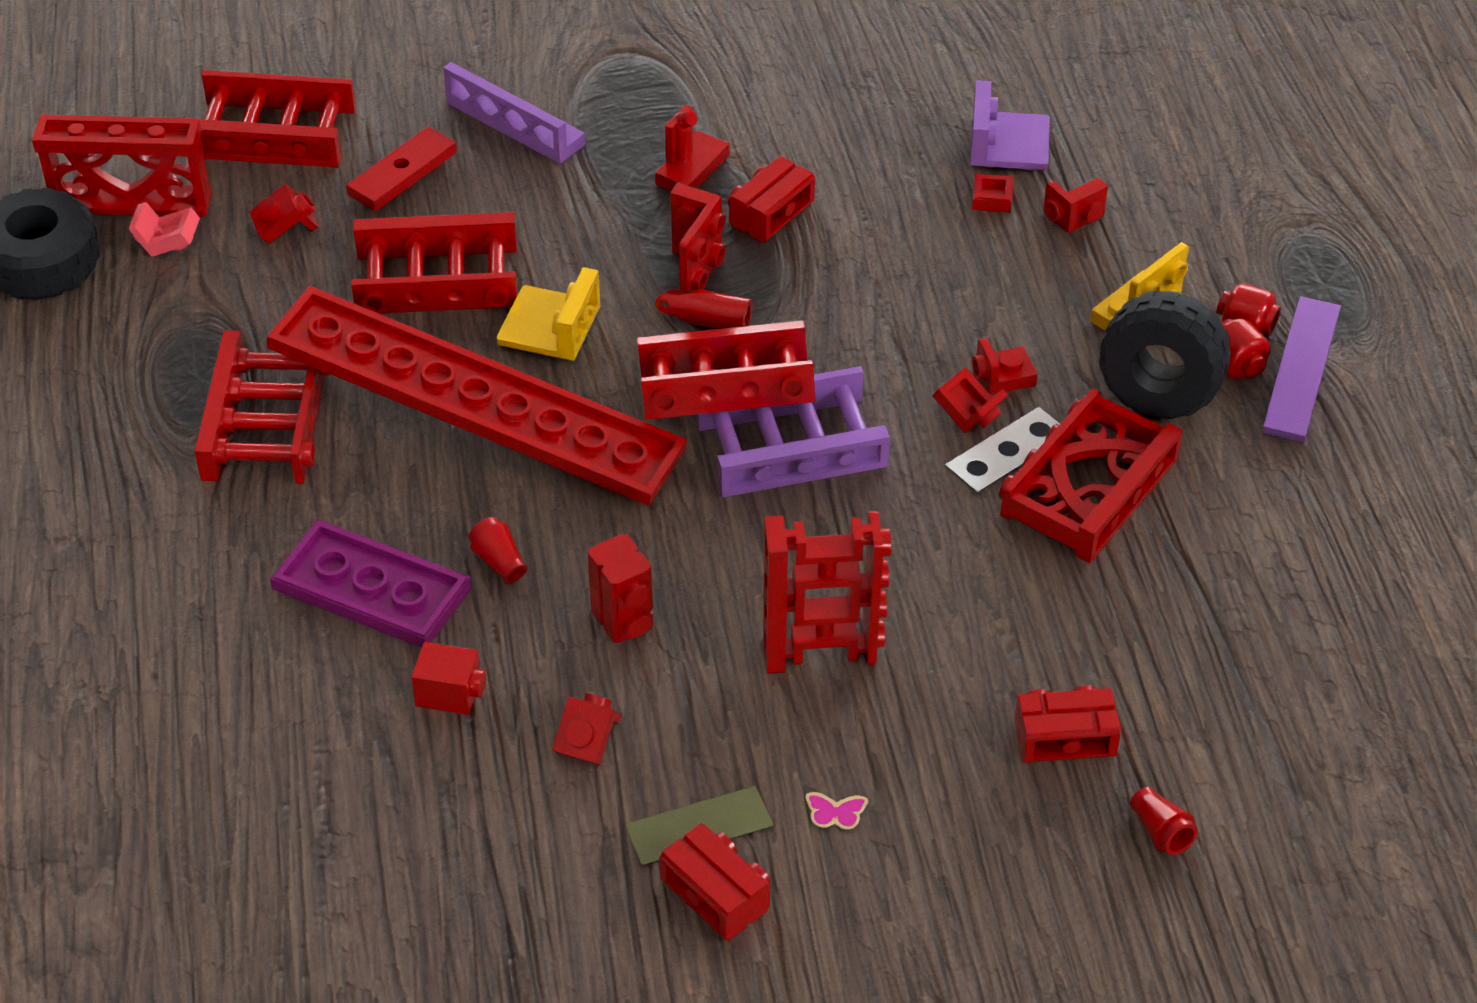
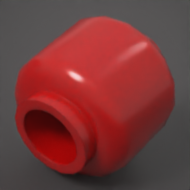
M1243 282L1237 284L1231 292H1223L1218 302L1216 313L1222 315L1221 322L1228 319H1247L1263 336L1270 337L1278 323L1281 306L1276 305V297L1271 291Z
M1228 319L1221 322L1230 339L1231 355L1226 375L1230 379H1242L1245 377L1253 378L1261 374L1267 366L1271 352L1269 341L1247 319Z

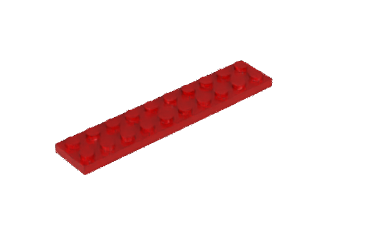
M312 286L306 289L267 335V348L647 506L651 505L686 451L687 439Z

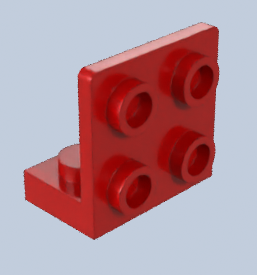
M677 183L670 192L672 253L679 254L680 290H704L709 274L714 267L718 268L722 264L726 252V246L722 244V231L726 219L725 215L722 214V199L719 195Z

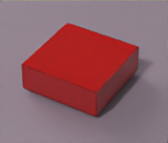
M975 174L972 210L1011 213L1014 177Z

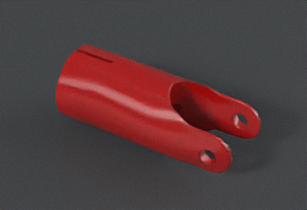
M669 289L657 297L656 308L661 313L676 316L689 324L713 329L749 326L753 302L752 299L703 289L688 291Z

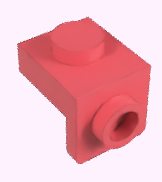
M144 202L138 204L129 230L135 240L153 257L172 250L179 251L190 245L200 217L192 207L158 217L149 204Z

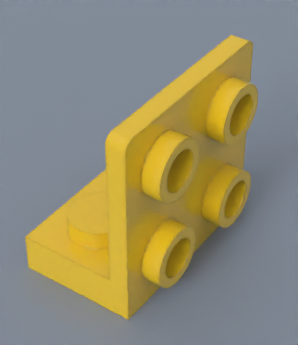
M1182 242L1147 269L1134 276L1091 310L1090 322L1106 331L1116 312H1119L1122 306L1132 298L1152 291H1174L1182 294L1183 280L1188 271V264L1186 262L1189 246Z
M583 267L576 282L569 284L566 293L528 285L522 286L497 335V344L574 361L600 308L599 270Z

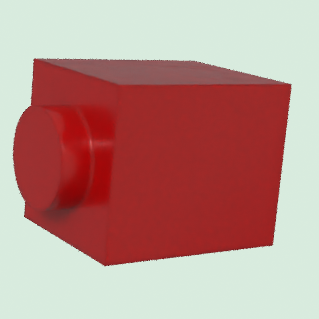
M424 642L411 677L415 706L469 715L475 697L481 698L483 696L486 685V671L480 670L478 650Z

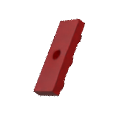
M426 127L346 185L347 194L376 212L456 154V142L432 128Z

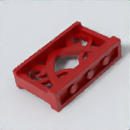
M40 114L32 143L35 153L39 155L47 188L72 195L90 209L91 214L134 216L138 204L147 202L158 216H165L192 207L199 217L207 216L212 189L209 185L200 137L202 132L200 119ZM57 153H64L69 161L59 165ZM112 155H128L136 163L152 170L138 181L126 183L110 175L99 166L107 163ZM176 156L187 157L189 167L174 163ZM76 170L79 172L75 175L73 182L63 181V176L66 173ZM174 174L185 177L192 185H183L182 180Z
M1092 388L1082 400L1077 399L1074 401L1067 417L1060 425L1054 424L1050 428L1045 442L1039 449H1032L1027 454L1022 468L1015 476L1009 475L1004 480L999 491V498L1002 499L1000 516L1007 520L1012 517L1075 549L1076 557L1091 564L1178 460L1183 429L1170 423L1163 427L1100 397V392ZM1094 422L1101 424L1100 432L1098 433L1087 431ZM1103 426L1115 431L1116 438H1107V431ZM1108 457L1107 470L1110 477L1116 482L1114 486L1091 484L1083 486L1076 491L1073 489L1067 474L1066 464L1082 459ZM1117 458H1122L1121 465L1125 463L1131 464L1130 468L1122 469L1118 467L1116 463ZM1036 489H1042L1046 493L1038 496L1039 502L1050 503L1057 499L1060 502L1051 506H1044L1030 499L1029 496ZM1091 496H1098L1102 500L1099 504H1094L1090 501ZM1066 511V512L1071 516L1072 519H1070V518H1068V517H1066V516H1064V515H1062V514Z

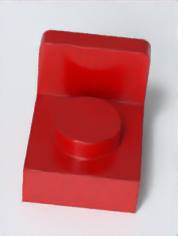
M987 338L978 339L977 354L972 356L971 361L972 370L975 378L982 380L990 395H995L1002 389L1005 392L1037 385L1038 373L1024 346L994 352Z

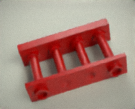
M202 71L201 76L206 104L209 105L204 120L200 119L202 130L200 137L205 159L339 168L342 157L338 128L333 127L337 113L355 114L356 112L352 79ZM225 106L247 107L242 122L220 121ZM262 109H284L280 124L258 123ZM300 110L322 112L318 126H297L296 122Z
M514 212L354 219L353 232L357 260H367L366 279L351 280L353 300L356 305L378 314L512 307L518 296L516 272H504V253L517 252ZM488 254V273L464 274V255ZM448 256V275L423 276L424 257ZM407 258V277L383 278V259Z
M803 320L637 337L645 420L816 402L812 360L807 361Z
M224 330L195 447V456L201 481H218L222 464H228L229 460L292 462L295 484H304L307 467H313L315 463V443L312 440L325 375L331 374L280 353L250 352L249 348H243L240 331ZM250 369L307 371L305 383L243 382L242 379L243 373H248ZM243 399L301 400L298 414L236 412L235 408L236 403H241ZM236 429L295 431L292 444L229 443L228 439L229 433H235Z

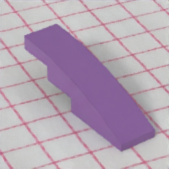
M1300 296L1262 433L1302 443L1305 442L1341 305Z

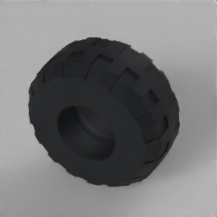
M52 188L24 189L21 192L10 193L2 197L0 200V291L15 298L42 300V298L63 295L64 292L79 286L84 278L87 279L96 267V262L100 257V244L94 218L91 215L90 209L84 203L66 192L55 191Z
M1174 291L1147 292L1126 302L1112 318L1100 346V370L1103 373L1104 381L1109 390L1125 406L1148 417L1152 416L1162 419L1187 417L1196 413L1202 407L1207 406L1214 399L1223 384L1230 363V339L1226 329H1224L1220 322V318L1213 310H1210L1194 297ZM1162 345L1169 347L1179 354L1184 364L1171 366L1160 363L1150 355L1146 346Z

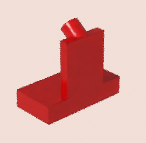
M685 105L665 125L666 162L655 172V184L670 191L673 190L677 183L697 189L729 156V143L698 130L693 134V126L697 123V115L693 111V107Z

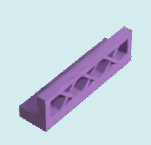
M452 62L443 67L447 104L559 164L563 163L585 145V133Z

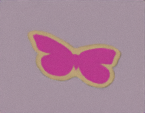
M810 792L805 796L808 806L812 810L811 820L816 826L827 828L833 824L842 829L854 828L860 821V814L868 804V799L860 795L850 796L838 802L818 792Z

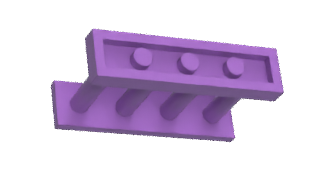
M862 367L814 374L816 402L697 414L698 430L703 431L716 428L725 453L724 455L717 456V482L721 497L888 467L890 436L886 426L866 428L857 406V402H862ZM840 406L849 432L825 436L816 410ZM798 413L808 439L783 443L775 417ZM758 421L767 447L742 451L733 425Z

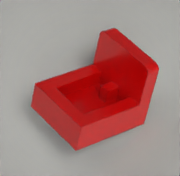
M1096 178L1067 192L1055 181L1046 184L1043 211L1049 220L1055 222L1065 232L1070 233L1104 216L1108 185L1101 179Z
M284 184L269 197L263 199L249 212L259 237L268 244H271L299 221L312 232L319 227L313 214L316 211V207L312 200L304 192L297 194L287 184Z
M966 367L932 395L965 434L978 423L983 429L992 423L1002 413L998 405L1008 396L1002 389L992 397Z
M585 693L583 700L569 696L552 751L600 766L613 723L619 724L622 715L610 708L612 701L607 698L590 693Z

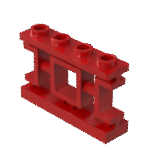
M878 511L868 512V524L861 525L860 518H851L850 534L805 537L803 521L794 522V529L785 530L783 516L764 517L763 646L767 674L785 673L786 658H793V665L803 664V650L846 647L848 661H857V654L865 653L867 665L877 664V649L885 647L884 622L879 620V618H887L886 592L881 590V588L889 587L887 559L883 560V557L891 556L889 528H881ZM863 546H866L865 573H860L859 561H863ZM794 550L796 563H793L792 578H788V551ZM847 587V596L805 599V590ZM863 607L862 633H857L856 622H859L860 608ZM793 612L794 623H791V638H786L787 613Z

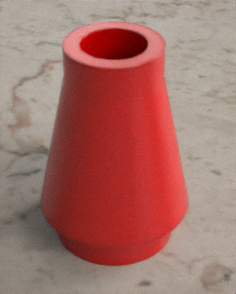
M489 517L480 521L471 529L468 535V539L471 542V551L497 572L505 583L516 582L525 575L528 568L523 562L509 527L505 522H500L496 517Z
M1144 787L1133 795L1130 807L1137 813L1152 842L1159 851H1166L1170 855H1178L1186 851L1194 843L1198 829L1194 825V817L1190 813L1160 796L1151 787Z

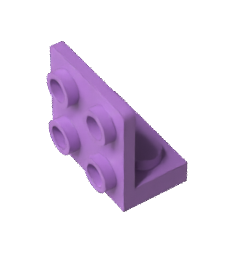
M976 80L970 165L989 168L1047 170L1050 117L1042 114L997 112L998 97H991V81Z

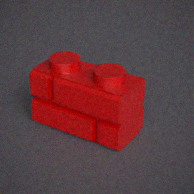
M779 156L768 166L763 165L759 167L749 182L744 186H736L728 197L729 222L731 226L744 233L748 232L749 236L764 243L814 201L815 177L813 172L801 166L796 167L792 161L782 156Z
M628 534L618 535L591 547L588 551L591 612L598 622L604 625V630L614 643H621L630 638H637L643 635L653 626V612L651 611L653 609L651 564L642 552H638V547Z
M1085 685L1077 687L1073 691L1050 692L1046 689H1034L1027 694L1017 695L1015 727L1022 763L1117 756L1121 726L1117 710H1115L1112 688L1096 689L1093 686Z
M700 823L686 833L682 840L678 839L664 849L659 856L660 879L725 940H731L744 930L748 923L752 924L765 914L770 907L771 882L765 870L755 862H752L750 865L737 854L734 843L726 834L722 832L715 834L705 824Z

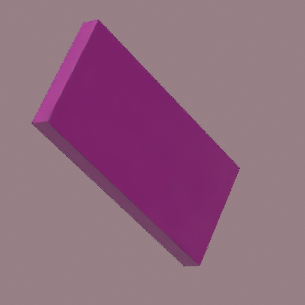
M319 519L316 520L270 578L273 590L421 648L424 642H433L472 588L471 577Z

